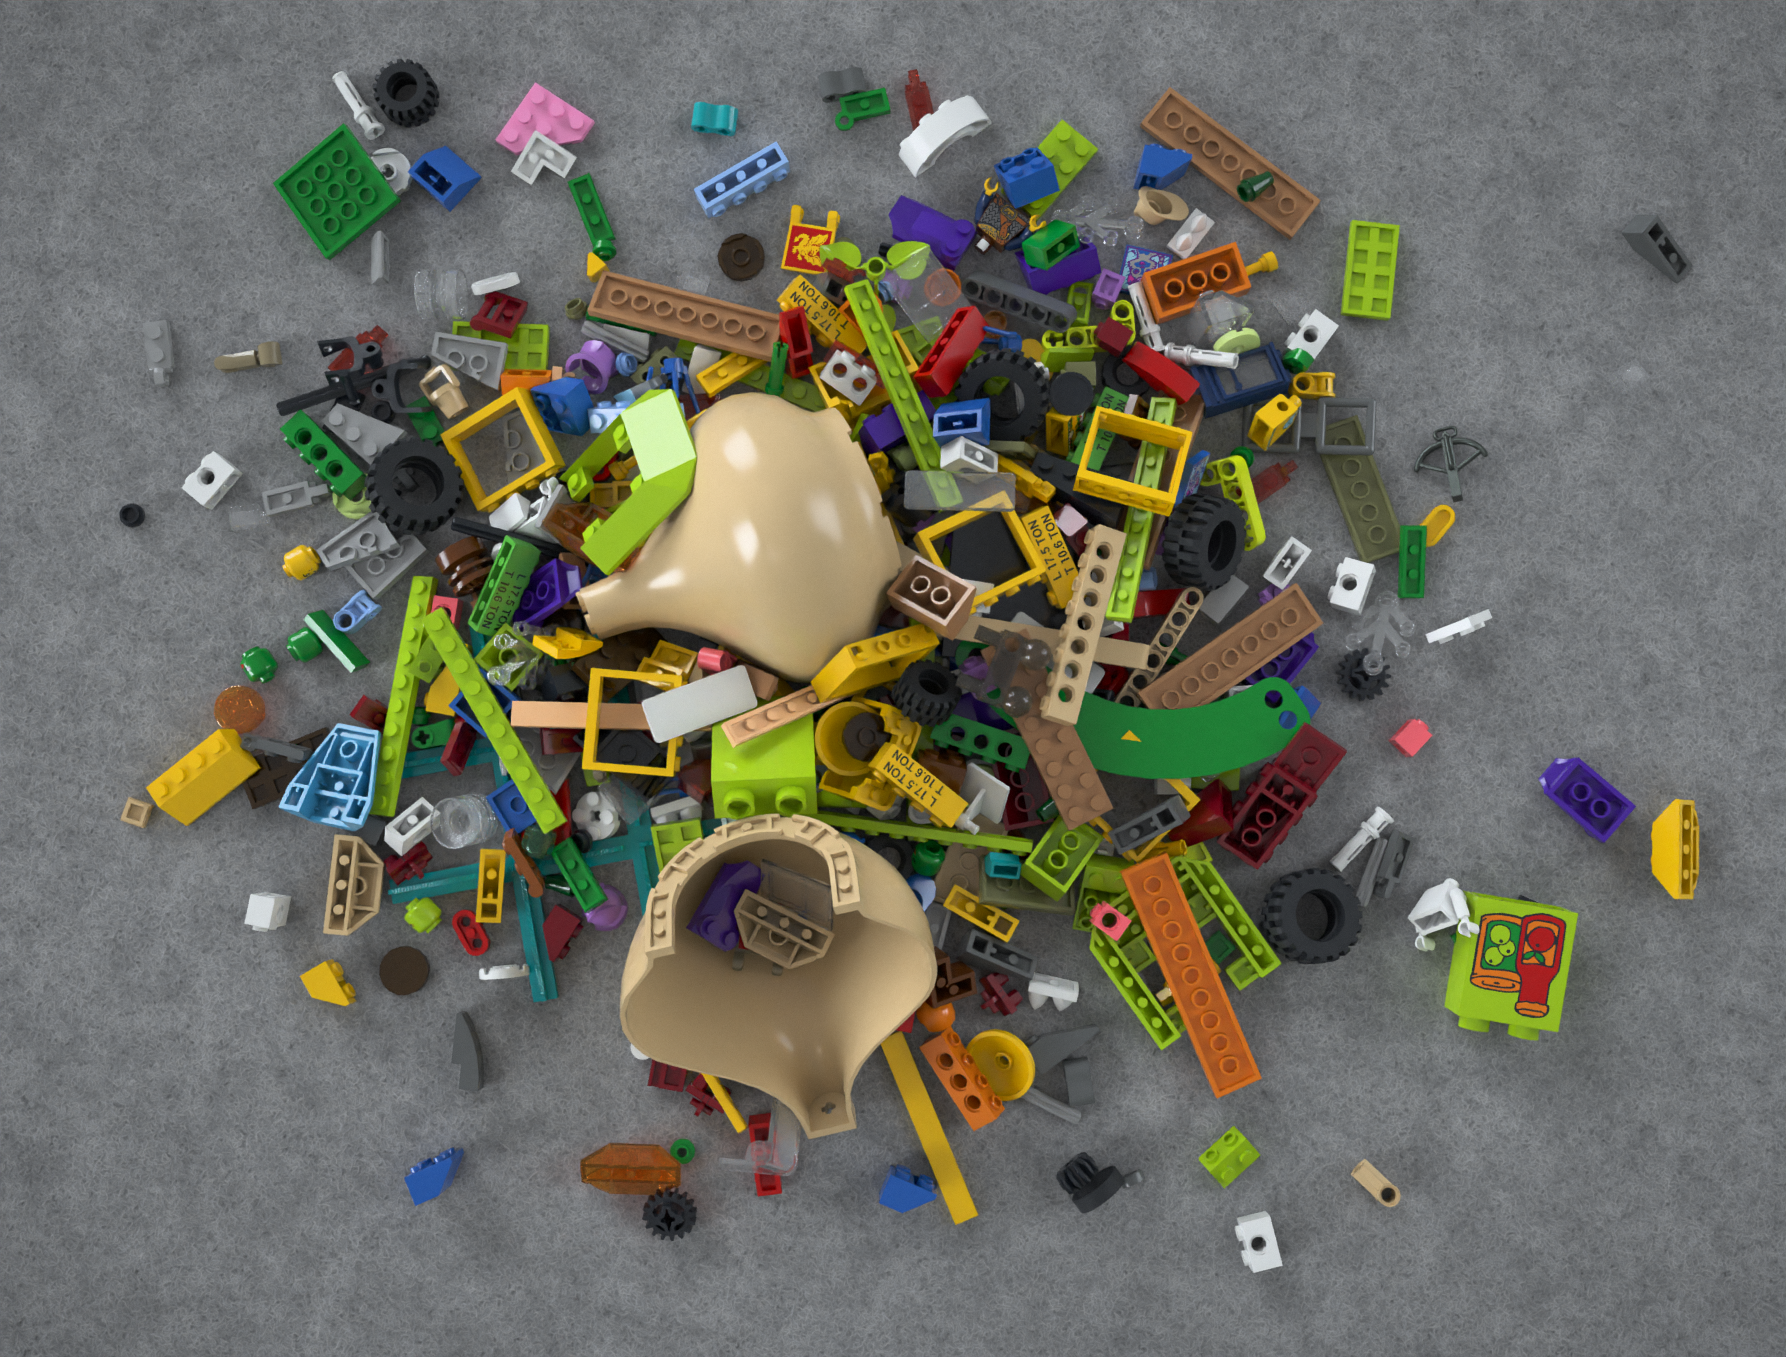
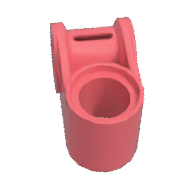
M703 647L699 651L697 664L700 669L711 676L732 668L738 658L731 655L728 651Z

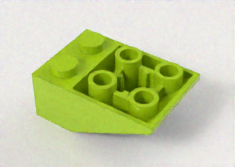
M1092 854L1081 872L1072 929L1092 932L1093 924L1089 921L1091 919V910L1097 903L1101 905L1105 901L1109 904L1127 891L1119 871L1135 865L1134 860L1129 862L1125 858Z

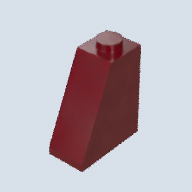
M1219 778L1196 795L1200 801L1189 811L1191 816L1183 824L1168 832L1172 842L1183 839L1187 847L1234 830L1232 792Z

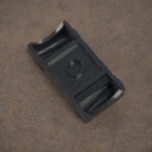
M585 729L573 737L574 742L583 750ZM599 729L596 757L598 762L666 768L668 754L640 730ZM610 771L647 806L652 803L674 778L670 776Z

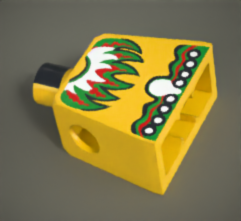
M1054 407L1046 414L1047 451L1067 456L1069 451L1074 449L1075 445H1073V442L1078 432L1083 433L1085 426L1082 425L1085 419V412L1076 416H1067L1059 413Z

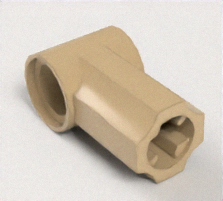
M1366 1159L1357 1164L1351 1175L1377 1201L1387 1207H1393L1399 1203L1401 1194L1396 1186L1387 1180ZM1385 1188H1391V1196L1388 1199H1382V1191Z

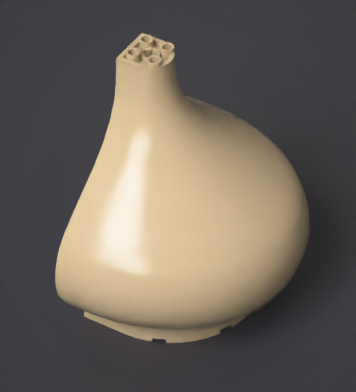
M756 392L731 395L709 407L699 416L690 429L698 457L690 494L653 531L640 552L625 567L607 578L579 589L580 591L575 594L583 613L587 611L589 613L584 615L592 635L597 634L599 640L647 627L672 628L690 632L713 641L784 680L797 683H811L845 645L874 637L883 612L892 605L886 592L901 574L899 568L902 565L896 540L888 516H882L880 502L883 500L858 442L852 443L849 436L852 434V430L835 407L810 412L775 395ZM851 649L855 656L858 653L857 649Z
M765 814L743 818L714 829L715 834L703 840L701 837L697 838L676 854L658 875L659 882L656 887L651 888L646 904V912L635 932L622 976L620 994L622 1030L635 1048L655 1061L734 1080L758 1088L777 1098L793 1111L803 1126L808 1139L856 1129V1115L851 1098V1090L861 1066L873 1051L923 1004L935 986L937 963L927 917L905 878L892 864L861 842L838 832L826 823L793 814L792 818L780 817L779 814ZM748 860L767 873L757 895L782 908L791 909L790 912L794 914L801 913L804 909L809 918L808 921L834 933L835 936L824 958L791 970L783 967L782 975L774 976L772 975L773 961L761 955L744 953L742 970H733L732 964L735 947L724 952L686 929L724 862L736 864ZM833 1108L831 1113L827 1114L828 1109Z

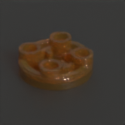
M241 685L231 686L221 692L216 699L214 705L215 719L223 729H235L238 734L249 733L264 721L266 716L265 704L261 695L253 688Z

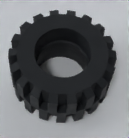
M397 59L395 64L392 61L388 62L389 66L387 68L382 67L380 69L381 74H376L374 78L377 83L373 84V90L375 91L373 95L378 102L377 104L386 116L399 126L403 123L405 127L411 128V123H414L417 127L421 126L419 122L421 120H424L425 123L428 122L429 118L427 116L429 114L434 116L436 111L433 107L438 108L439 102L437 98H440L437 86L430 74L418 62L414 64L410 59H407L406 62L402 59ZM410 84L417 86V91L411 99L403 102L395 100L397 92L403 86Z
M920 659L916 660L915 663L911 662L905 668L893 692V699L897 702V709L902 711L901 714L904 717L910 718L909 721L913 723L918 722L921 726H925V724L929 727H934L935 724L938 726L942 725L950 718L962 695L961 683L956 680L957 676L955 673H951L948 667H943L937 661L934 663L926 659L924 662Z

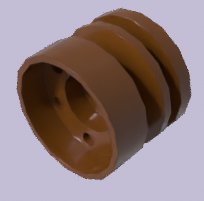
M474 536L464 538L444 549L435 558L441 573L445 576L452 575L448 580V584L454 587L453 593L456 597H463L483 589L494 564L492 557L483 558L487 554L488 549L481 538Z

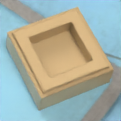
M128 797L120 820L146 828L154 805Z

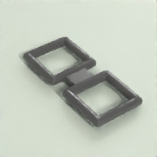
M1321 397L1317 400V413H1302L1301 405L1291 425V444H1272L1266 451L1256 443H1251V439L1247 435L1252 424L1253 406H1265L1274 398L1243 407L1241 446L1248 447L1253 453L1297 454L1300 451L1301 439H1315V452L1317 454L1368 456L1374 454L1377 402L1374 398ZM1327 407L1366 408L1365 446L1325 445Z

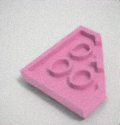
M535 82L495 140L515 155H521L535 130L558 145L576 144L584 140L595 122Z

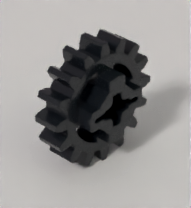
M1364 648L1360 654V651L1356 649L1352 651L1353 656L1349 653L1344 655L1346 662L1341 661L1338 663L1342 670L1336 671V674L1341 676L1342 679L1337 681V684H1344L1343 693L1351 692L1349 698L1353 699L1358 695L1359 701H1364L1366 696L1368 700L1375 699L1374 693L1378 696L1383 694L1380 688L1389 687L1385 679L1391 678V675L1386 674L1385 670H1388L1390 665L1384 666L1382 664L1385 657L1377 658L1378 651L1375 650L1369 654L1368 648ZM1359 659V661L1357 662V666L1355 668L1349 669L1351 664L1355 660ZM1364 671V673L1372 676L1364 678L1363 676H1360L1359 674L1355 673ZM1349 679H1352V681L1356 684V688L1351 684ZM1373 681H1377L1376 685L1372 689L1368 690V688H1370V683Z
M666 1186L663 1193L659 1188L656 1189L655 1195H649L643 1208L642 1220L647 1221L645 1228H653L652 1235L661 1234V1240L669 1236L670 1240L674 1241L675 1235L682 1239L685 1232H691L692 1226L696 1222L697 1207H693L694 1199L687 1200L688 1192H684L681 1195L679 1194L678 1187L675 1188L674 1192L670 1191L669 1186Z

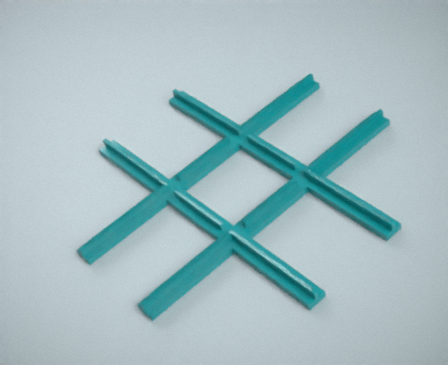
M469 625L475 658L492 639V636L478 633ZM597 634L593 635L595 638L599 639ZM628 685L608 703L631 704ZM489 738L475 740L465 767L492 762L496 787L498 789L512 778L509 773L502 776L499 755ZM446 746L406 753L401 779L448 771L440 762ZM619 780L628 835L593 841L592 849L587 853H582L589 867L633 859L642 915L644 916L651 888H655L659 882L658 875L660 874L650 828L652 825L650 808ZM721 818L701 821L704 839L715 834L714 829L722 826ZM531 854L543 876L561 872L551 854ZM508 855V858H505L504 883L513 882L526 963L530 968L529 980L533 1002L559 998L554 965L549 960L542 927L546 920L542 895L536 898L529 894V883L524 875L518 874L514 865L515 860L512 855ZM480 863L424 873L425 877L421 880L415 875L410 880L406 879L398 886L393 880H389L390 890H388V895L392 896L393 904L412 901L416 897L422 899L423 897H434L478 888Z

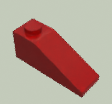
M1186 588L1138 592L1133 620L1167 615L1179 594ZM1189 593L1185 595V601L1188 605H1190Z

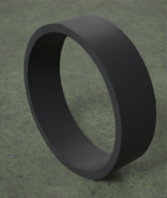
M1115 1166L1106 1167L1099 1171L1087 1185L1077 1193H1074L1072 1201L1081 1213L1090 1212L1110 1199L1121 1188L1125 1179Z

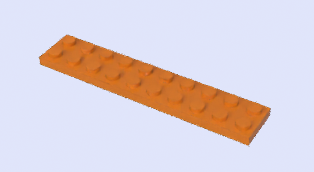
M1164 851L1119 871L1214 1096L1218 1099L1262 1079L1167 852Z

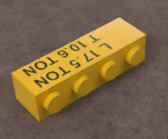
M801 274L794 278L778 297L777 301L780 303V308L783 311L801 305L804 306L808 329L816 336V340L820 345L825 348L828 347L834 353L837 349L841 352L845 350L857 359L868 346L862 335L841 314L838 308Z
M1041 506L1019 517L1047 570L1041 576V583H1045L1049 591L1046 593L1047 598L1052 606L1055 605L1056 608L1063 609L1067 606L1069 600H1072L1074 593L1072 591V584L1079 573L1049 506Z
M885 742L868 765L874 771L872 775L882 783L887 781L893 786L891 790L901 798L906 796L912 801L910 805L920 813L925 811L930 815L929 821L939 828L942 826L951 828L968 805L964 799L894 743Z

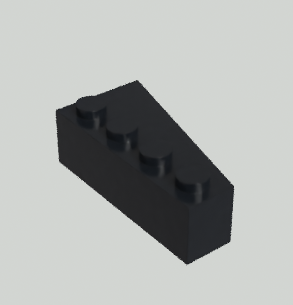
M1040 452L1037 453L1030 471L1056 488L1055 495L1050 500L1053 502L1058 501L1063 505L1069 503L1077 512L1087 518L1089 523L1095 526L1100 524L1115 530L1117 529L1126 506L1125 504L1074 491L1073 487L1080 465ZM1087 467V469H1086V470L1091 471V472L1099 473V474H1102V475L1110 476V477H1113V478H1117V479L1124 480V481H1128V482H1131V483H1132V481H1129V480H1126V479H1123V478H1120V477H1117V476H1113V475H1110V474H1107V473H1104V472H1101V471H1097V470H1094V469H1091V468H1088V467Z

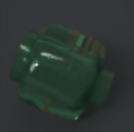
M537 822L536 825H528L526 827L521 846L525 850L526 855L544 859L545 856L552 854L557 834L554 830L544 834Z

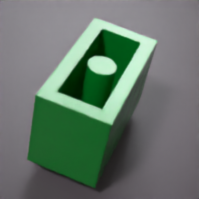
M1055 219L1022 242L1026 264L1047 271L1080 247L1076 226Z

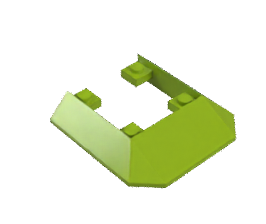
M672 389L648 390L622 411L559 478L567 482L571 498L580 502L595 487L592 478L618 451L626 454L631 448L633 449L641 472L630 484L633 494L606 521L597 518L582 533L585 543L580 549L608 576L691 492L698 457L678 398Z
M1178 856L1170 860L1198 928L1200 929L1216 918L1242 956L1223 969L1237 990H1242L1258 977L1263 978L1282 964L1211 862ZM1126 891L1110 902L1109 905L1130 919L1131 923L1118 941L1093 924L1089 949L1162 1051L1180 1038L1181 1033L1186 1028L1176 1004L1164 1012L1138 975L1141 970L1157 959L1143 940L1146 937V933L1130 895ZM1107 913L1102 918V923L1105 926L1111 925L1114 921L1112 913Z

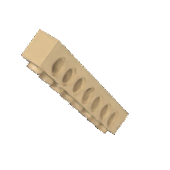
M1100 524L1091 528V530L1089 529L1086 533L1084 543L1087 545L1085 552L1081 554L1078 561L1080 571L1072 584L1073 597L1072 600H1069L1065 610V614H1067L1066 623L1060 629V645L1053 654L1052 661L1055 664L1053 671L1049 673L1046 680L1048 690L1046 696L1044 695L1040 702L1041 718L1065 726L1077 723L1126 533ZM1097 548L1102 550L1104 554L1103 559L1098 557L1096 553ZM1091 572L1097 575V583L1091 580ZM1085 595L1091 599V606L1085 604ZM1078 619H1082L1084 621V630L1078 627ZM1072 642L1078 645V654L1072 651ZM1066 666L1070 667L1072 670L1071 678L1067 677L1065 674ZM1059 690H1062V691L1065 692V694H1066V700H1065V702H1062V701L1059 699V697H1058V692H1059Z

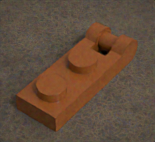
M512 828L505 832L502 842L503 849L507 855H512L518 874L524 875L529 883V894L532 897H540L544 891L545 878L515 828Z

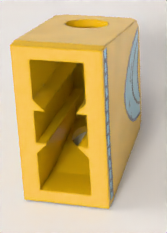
M1283 394L1277 395L1255 413L1247 436L1266 451L1293 424L1298 408L1302 405L1300 398L1294 394L1288 398Z

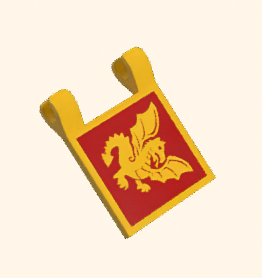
M793 205L781 269L812 275L825 273L826 271L820 259V246L834 243L841 217L837 211H829L827 228L802 224L804 209L800 205Z

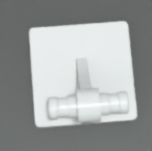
M974 763L968 764L960 797L968 803L969 808L965 813H961L955 825L962 830H969L975 835L979 831V826L975 825L971 820L979 813L998 824L1002 819L1010 787Z

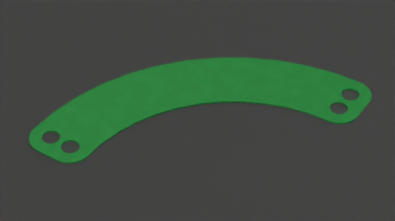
M963 640L956 650L955 659L957 667L968 658L971 650L975 648L984 649L989 645ZM1043 662L1048 674L1053 671ZM1269 677L1221 701L1182 709L1131 707L1105 700L1085 691L1077 723L1073 726L1094 769L1117 775L1146 779H1183L1214 775L1244 767L1277 753L1286 747L1304 722L1310 725V714L1287 681L1277 677ZM998 686L996 689L980 696L1001 718L1018 730ZM1059 690L1058 695L1061 701L1065 702L1066 694L1064 691ZM1271 690L1278 691L1283 698L1281 706L1275 709L1268 707L1264 700L1266 693ZM1291 711L1296 715L1297 723L1292 729H1285L1279 724V716L1282 712ZM1130 730L1141 742L1121 738Z

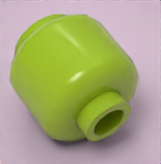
M416 897L405 907L408 912L405 914L404 919L418 933L425 931L428 934L442 921L440 918L442 914L441 909L429 897H423L421 900Z

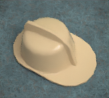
M1148 186L1141 187L1139 190L1140 199L1134 210V215L1142 218L1145 222L1157 225L1166 219L1181 221L1188 216L1189 209L1187 204L1176 194Z

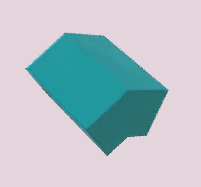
M989 852L984 857L985 872L989 877L1019 879L1022 865L1019 862V855Z

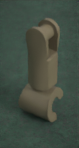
M274 341L264 342L258 345V352L251 350L235 353L234 355L218 356L214 361V365L224 373L257 367L283 365L280 344Z

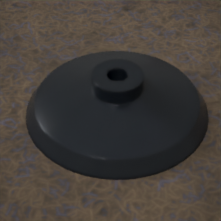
M1063 373L1051 384L1049 391L1051 404L1063 415H1079L1085 412L1091 405L1093 387L1090 381L1080 373Z

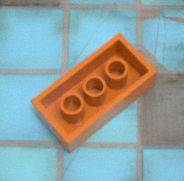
M1236 242L1145 272L1140 280L1155 324H1161L1244 296L1252 287Z

